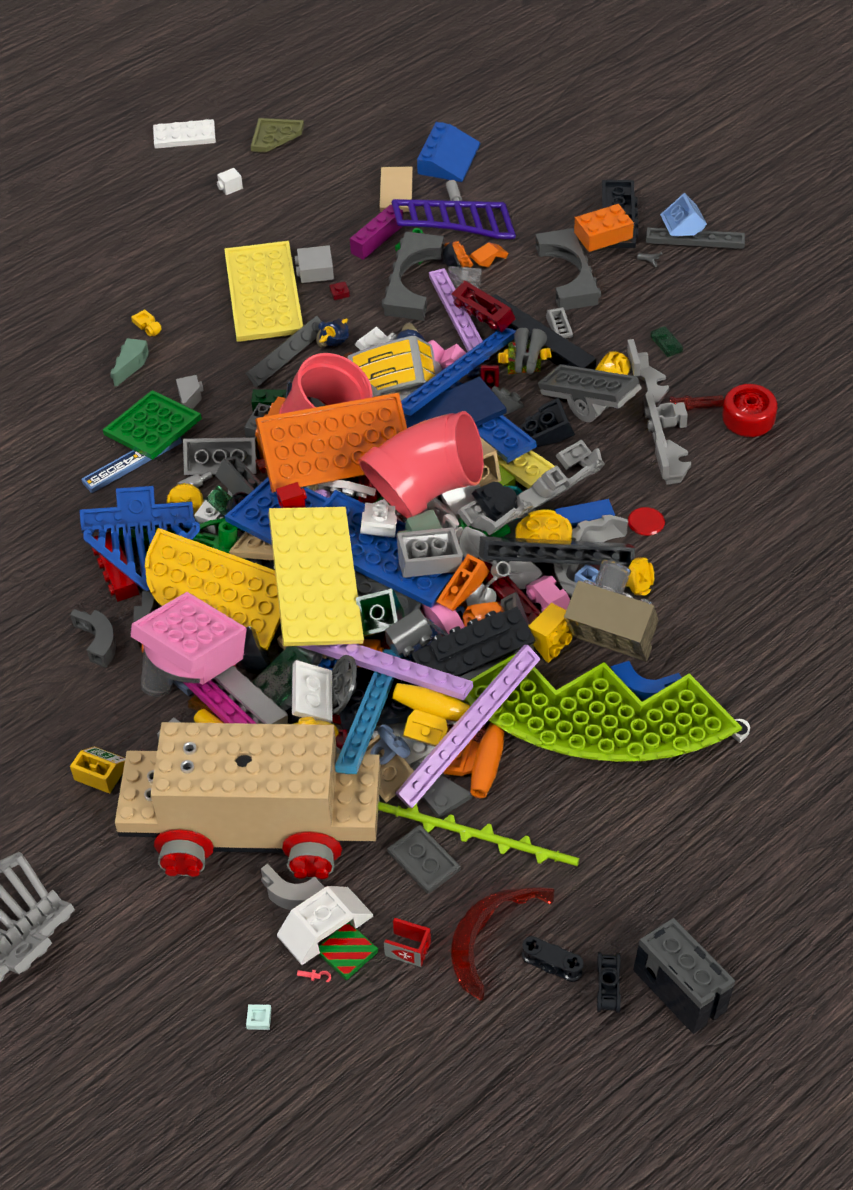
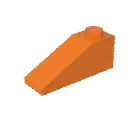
M467 554L436 602L454 611L480 587L490 572L485 563Z

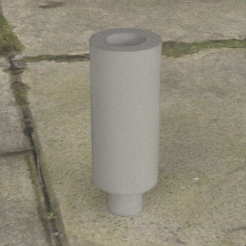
M449 180L446 183V188L450 201H462L457 182Z

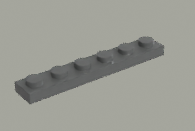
M647 227L646 243L744 249L745 233L701 231L696 235L671 236L667 228Z
M318 316L313 317L245 373L255 387L263 383L317 338L318 326L322 322Z

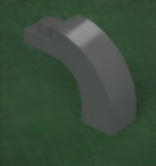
M74 609L70 614L73 626L95 635L93 642L87 649L90 662L107 668L116 652V640L110 621L97 610H94L89 615L85 611L81 612Z

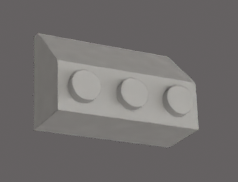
M454 527L397 533L398 558L403 578L456 572L462 563L463 556Z

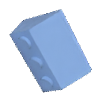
M685 193L660 214L671 236L696 235L707 225L697 205Z

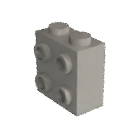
M330 245L297 249L298 256H295V264L298 266L296 267L297 277L300 276L301 283L334 280Z

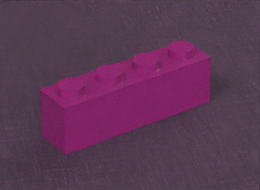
M391 204L350 238L351 254L364 260L403 227L397 225ZM400 209V212H401V215H402V219H403V210Z

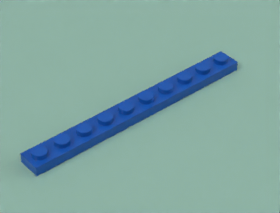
M506 328L502 333L497 330L401 401L404 414L410 416L510 343L514 339L516 330Z

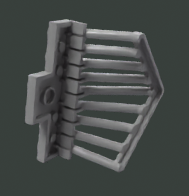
M20 852L0 860V873L3 872L30 907V910L28 912L24 911L0 884V898L19 918L18 921L12 920L0 909V921L8 928L7 931L0 929V982L8 971L17 974L25 972L37 957L44 955L47 952V948L52 944L48 937L54 933V929L60 923L67 921L71 916L70 914L75 911L72 904L61 900L54 890H51L49 893L47 892L26 858ZM20 865L41 898L38 903L11 868Z

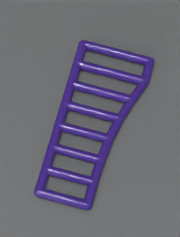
M393 199L391 202L398 226L451 229L496 239H515L516 237L504 202ZM399 206H408L412 220L402 219ZM415 206L424 207L427 221L418 220ZM430 207H439L443 222L434 221ZM446 207L455 208L459 224L450 223ZM461 207L470 208L476 227L466 225ZM477 208L486 209L492 231L483 229ZM492 208L501 209L508 233L499 232Z

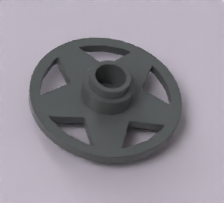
M343 655L332 669V714L335 715L339 714L346 707L356 689V662L350 655Z

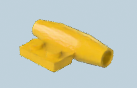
M397 683L392 699L414 710L407 718L402 736L434 747L437 746L447 733L446 720L458 721L470 708V705L455 697L421 686Z

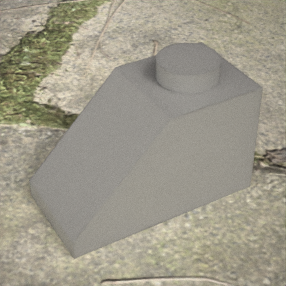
M197 375L176 379L181 404L193 409L202 399L201 392L204 391L202 381L198 382Z

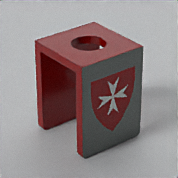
M394 918V934L421 942L419 949L385 940V956L422 967L431 944L430 928Z

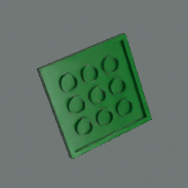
M152 390L105 427L103 433L105 436L153 460L202 419L201 413Z

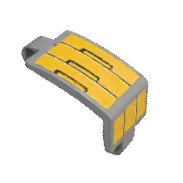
M408 336L381 343L348 356L349 360L362 369L370 384L382 395L413 386H422L442 371L440 363L434 359L432 345L417 336Z

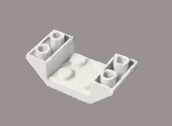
M327 886L290 911L277 933V937L298 962L303 965L320 953L318 942L348 922L355 928H358L371 919L373 914L348 887Z

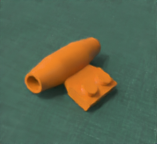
M490 722L480 743L471 739L443 773L456 776L472 773L471 795L476 798H485L498 771L503 752L504 730Z

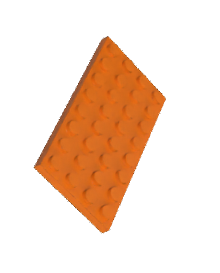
M399 393L255 419L272 493H276L277 488L298 482L300 487H307L335 480L364 476L365 474L358 460L372 447H380L387 440L407 429Z

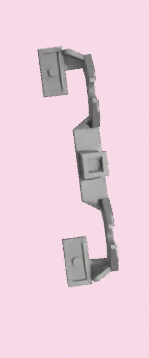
M629 339L627 353L633 375L643 380L647 388V393L643 397L645 419L648 418V430L653 435L655 454L662 479L665 480L666 485L681 483L691 467V461L681 462L679 458L687 456L688 451L673 441L666 440L662 428L675 427L677 423L680 428L687 427L688 414L684 402L660 404L668 392L669 386H659L657 382L666 380V376L649 366L648 353H638L634 339Z
M580 440L560 451L556 457L566 470L576 464H580L584 468L571 478H567L558 466L546 471L531 488L518 494L516 500L517 509L513 508L496 522L486 517V513L476 500L461 507L457 513L468 527L472 526L473 528L484 530L490 536L505 524L536 509L587 476L597 473L605 465L602 461L600 450L596 448L591 452L586 444Z

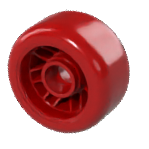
M757 384L738 385L732 388L725 396L722 411L723 422L730 431L743 437L764 435L774 426L778 409L777 400L774 394L763 386Z

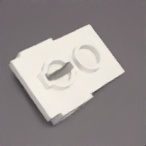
M365 503V511L362 512L360 534L395 538L397 523L395 506Z

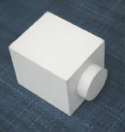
M235 168L217 174V186L226 195L243 189L241 175Z

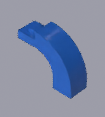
M630 661L611 666V670L642 702L682 678L679 673L657 680L646 679L635 672Z

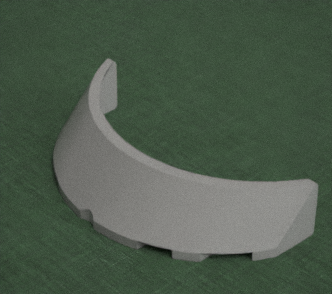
M603 515L599 519L582 521L572 530L571 541L605 542L610 539L625 537L628 520L613 515ZM554 563L556 577L560 585L572 597L577 584L574 581L579 564Z

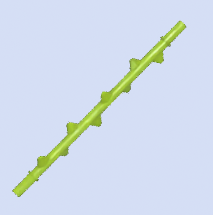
M382 802L378 804V810L394 814L396 817L401 816L422 822L424 829L428 833L436 826L460 833L462 842L475 837L498 844L500 854H505L510 848L535 854L539 864L548 858L554 860V862L560 861L574 866L579 864L580 858L531 845L529 836H524L521 840L517 841L493 833L491 824H487L482 830L455 823L454 815L451 814L444 820L421 814L418 811L417 803L413 808L407 809Z

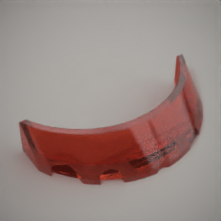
M539 887L499 891L478 901L466 912V915L457 925L451 947L453 968L463 990L479 1000L484 998V985L478 976L474 962V943L477 934L498 906L504 901L523 904L531 898H539L551 905L554 902V889Z

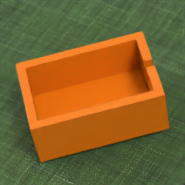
M616 204L575 217L574 233L587 251L591 252L632 239L634 222L627 214L625 215L626 212L623 208Z

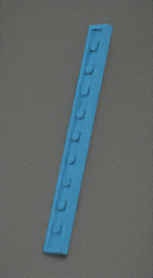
M383 649L382 651L383 653L403 659V654L397 656L392 650ZM374 671L335 764V771L337 773L357 774L395 679L394 677Z

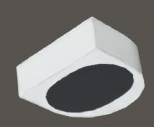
M735 719L742 727V730L731 736L740 743L749 735L750 725L744 719Z

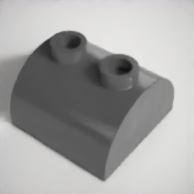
M419 608L385 629L386 643L397 656L403 654L406 657L414 652L413 647L420 643L421 646H424L431 641V628Z

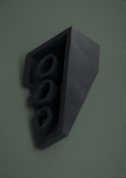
M559 398L540 406L537 413L532 417L528 416L525 418V422L519 426L522 431L536 441L537 447L558 443L575 435Z

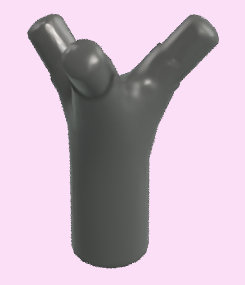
M662 252L657 254L638 253L637 259L649 261L654 267H657L655 259H659Z

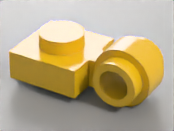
M145 309L131 316L132 322L141 330L145 328L148 336L154 337L162 330L161 325L157 321L155 322V317Z

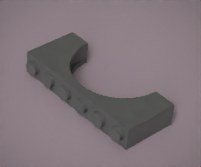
M574 228L536 234L535 247L539 257L551 256L565 259L574 264L580 272L578 277L572 282L556 287L555 301L558 308L563 307L564 310L598 305L601 291L600 288H597L596 278L592 276V268L588 266L587 255H584L583 245H580V240L574 233Z
M405 231L404 238L400 240V250H397V261L393 263V274L389 276V286H386V298L382 299V308H384L385 316L424 321L427 311V297L409 291L402 284L401 278L409 267L418 262L431 259L441 260L444 251V236Z

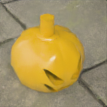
M610 351L604 356L595 370L628 375L631 364L624 354Z

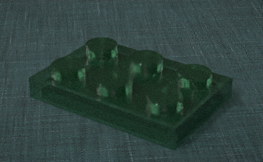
M288 646L252 682L268 698H271L277 706L292 693L293 663L298 660L313 665L296 646Z

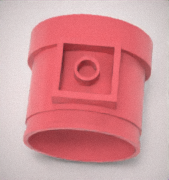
M332 353L316 354L306 359L293 379L292 389L282 404L279 414L316 408L307 397L319 399L328 405L371 398L372 387L366 374L351 360Z

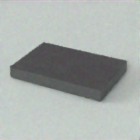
M421 825L387 848V852L427 894H430L461 870V866Z

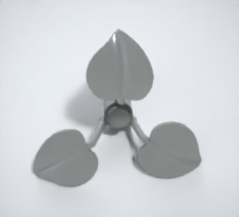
M470 527L463 529L459 538L462 556L465 558L467 554H470L476 558L479 557L482 561L491 563V574L493 575V578L485 586L482 583L465 600L467 606L496 602V592L488 587L498 578L509 575V578L522 590L526 589L525 585L535 581L542 575L540 569L532 562L509 561L507 563L506 561H500L497 563L496 560H483L479 556L480 536H487L481 531Z

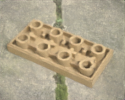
M381 167L380 212L390 204L392 205L393 199L412 200V167ZM399 206L403 213L409 212L408 206Z

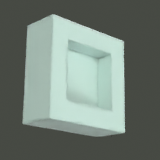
M248 1004L247 1029L270 1030L271 1005Z

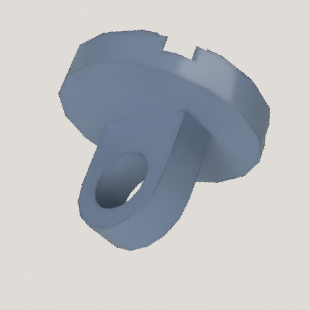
M382 724L377 729L381 739L373 746L370 754L378 755L384 749V755L380 758V765L388 763L396 754L404 759L411 754L407 743L401 736H395L391 727Z

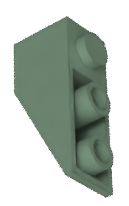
M126 339L125 344L121 347L120 356L116 358V365L111 370V379H113L114 386L121 384L145 364L149 354L146 340Z

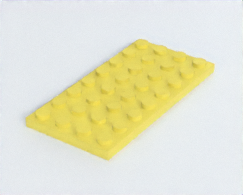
M289 241L225 248L237 342L293 335L303 326Z
M346 507L269 508L268 514L283 646L363 644L364 637L360 608L356 604L358 593Z

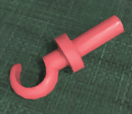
M312 970V972L297 971V976L309 977L311 981H314L315 978L320 979L321 975L329 977L326 982L331 980V974L328 971H320L319 973H315L316 970Z

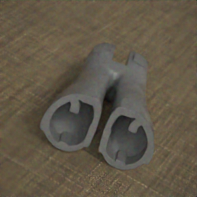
M519 328L515 331L516 373H522L523 367L527 366V374H533L540 350L547 341V335L544 331L540 329L532 330L528 353H526L530 337L529 329Z

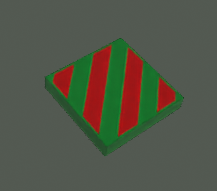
M348 922L319 946L320 953L318 955L347 981L378 953V948Z

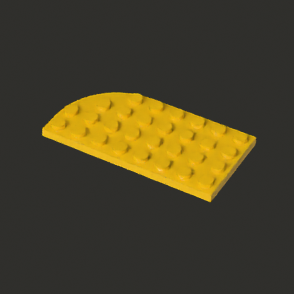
M158 528L147 551L145 569L149 590L161 607L182 594L189 592L244 627L251 626L254 628L260 648L268 650L280 624L275 570Z

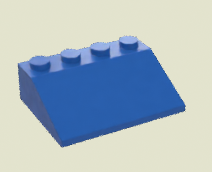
M436 122L417 158L418 174L463 182L480 146V142L451 124Z

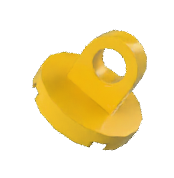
M183 483L171 489L166 503L192 502L193 515H195L203 504L204 499L197 487L192 484Z
M635 558L629 567L620 569L624 573H628V581L624 578L622 586L630 587L635 595H647L651 591L649 589L650 585L654 583V569L652 564L648 563L647 558Z

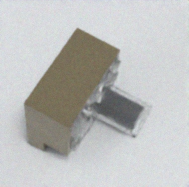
M602 560L594 583L589 580H584V582L578 580L564 615L565 621L574 638L647 662L652 649L651 640L659 622L655 606L649 600L641 599L640 601L624 592L631 574L629 568L614 561Z

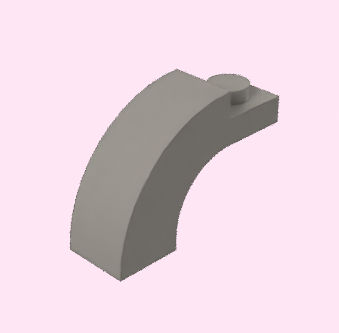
M268 864L261 868V881L268 890L269 899L276 905L288 910H292L325 888L315 876L307 882L292 884L284 881Z

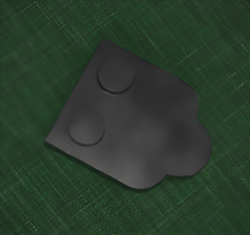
M491 482L475 489L471 493L486 515L495 522L513 508L517 509L515 503L517 495L515 491L510 487H504L499 482Z

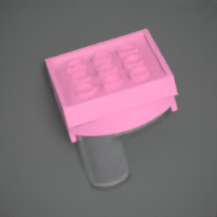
M189 592L182 594L132 623L131 637L142 643L144 647L141 674L142 691L150 696L160 697L171 692L173 680L205 684L243 659L247 628Z

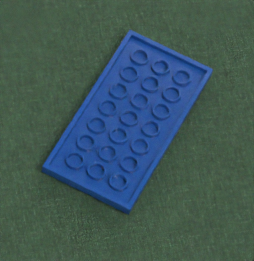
M335 490L329 499L332 500L331 507H346L354 570L432 608L455 572L403 578L398 558L397 532L405 530L406 523L397 519L395 538L360 534L362 512L365 511V504Z

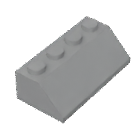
M257 437L183 439L184 475H203L208 472L214 475L222 460L237 456L253 474H256L258 459Z

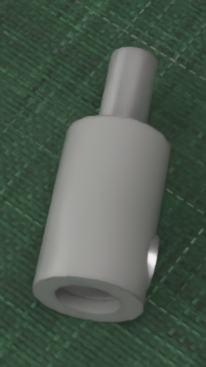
M211 472L201 476L195 474L177 482V485L187 483L199 488L203 486V481L212 478Z

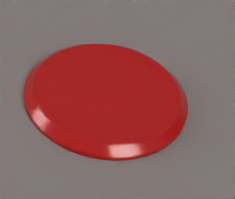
M641 507L629 514L628 525L635 533L650 536L659 533L663 529L665 519L658 510L650 507Z

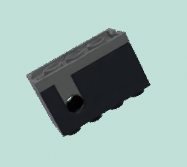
M674 918L639 941L633 971L693 1034L705 1027L709 1018L715 1020L727 1012L735 980Z

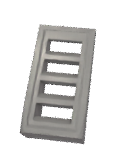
M564 308L547 310L546 318L551 329L564 338L573 337Z

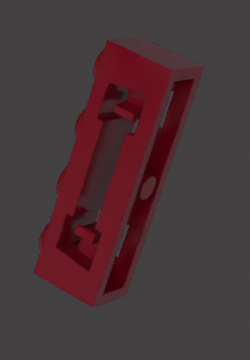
M464 281L451 294L454 299L453 303L457 308L464 309L470 316L474 315L480 322L487 323L493 330L496 329L502 333L516 319L510 307L467 281Z

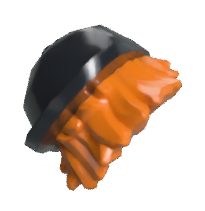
M459 241L444 244L443 262L449 268L461 270L462 274H464V267L471 268L473 266L471 259L465 252L464 246Z

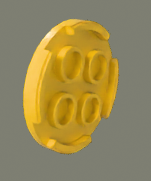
M536 510L528 513V516L518 522L515 535L516 538L571 541L572 526L567 518L565 519L557 514L556 511Z

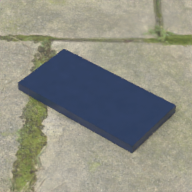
M477 377L439 394L411 416L406 414L404 416L407 428L434 417L465 411L471 415L476 426H479L506 414L507 409L481 377Z

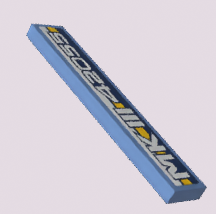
M178 438L158 456L181 444L182 439ZM132 450L81 480L85 487L93 493L152 459Z

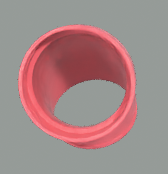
M465 411L434 417L415 424L396 434L380 447H372L358 460L362 471L375 489L391 506H395V510L406 519L423 513L427 509V503L443 493L462 487L478 485L482 479L484 467L483 448L479 431L471 415Z

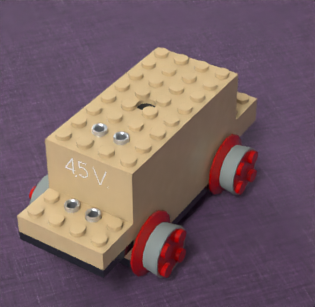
M162 722L157 751L126 752L115 826L119 837H156L154 847L160 854L158 865L168 876H199L200 872L205 868V859L212 855L213 852L285 853L289 857L287 867L289 871L294 873L296 878H313L315 876L319 879H326L334 870V861L341 856L342 847L339 841H376L381 771L380 755L365 754L357 774L337 773L335 771V764L341 750L336 746L334 725Z

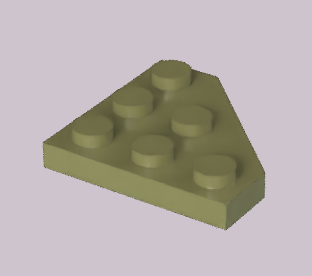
M259 118L251 143V151L268 152L302 135L304 120Z

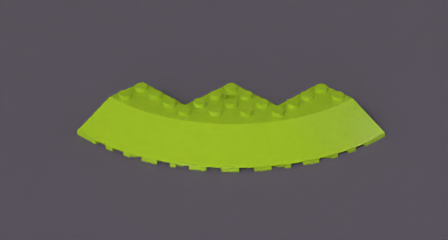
M516 654L472 678L470 681H473V688L464 700L471 706ZM605 662L558 690H555L544 676L533 667L489 718L491 723L511 735L538 747L585 759L615 762L647 761L686 754L718 743L742 730V727L690 673L642 702Z

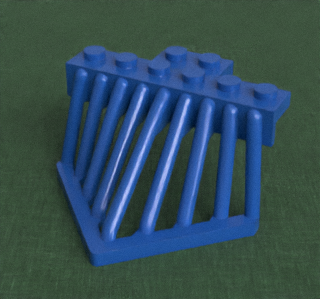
M153 486L117 488V507L79 510L81 533H83L84 541L147 592L149 587L146 582V551L143 528L147 529L149 543L151 544L156 533L155 527L167 531V527L170 526L177 535L193 540L200 532V525L198 522H195L192 502L155 504ZM179 526L190 529V531L186 534ZM131 529H135L141 576L135 570ZM119 530H123L127 565L120 560ZM107 531H111L112 552L105 547ZM95 532H99L98 541L92 537Z

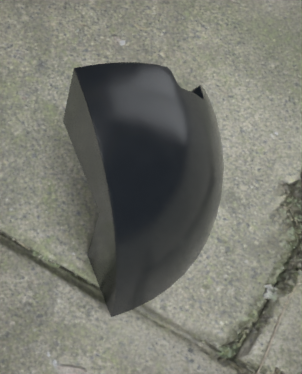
M251 626L246 627L243 659L236 664L255 674L273 672L269 654L260 648L256 630Z

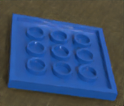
M269 477L225 515V520L272 545L268 512L269 508L281 507L278 503L277 494L271 491ZM300 487L301 489L304 488L307 499H305L306 508L332 506L331 499L306 487Z

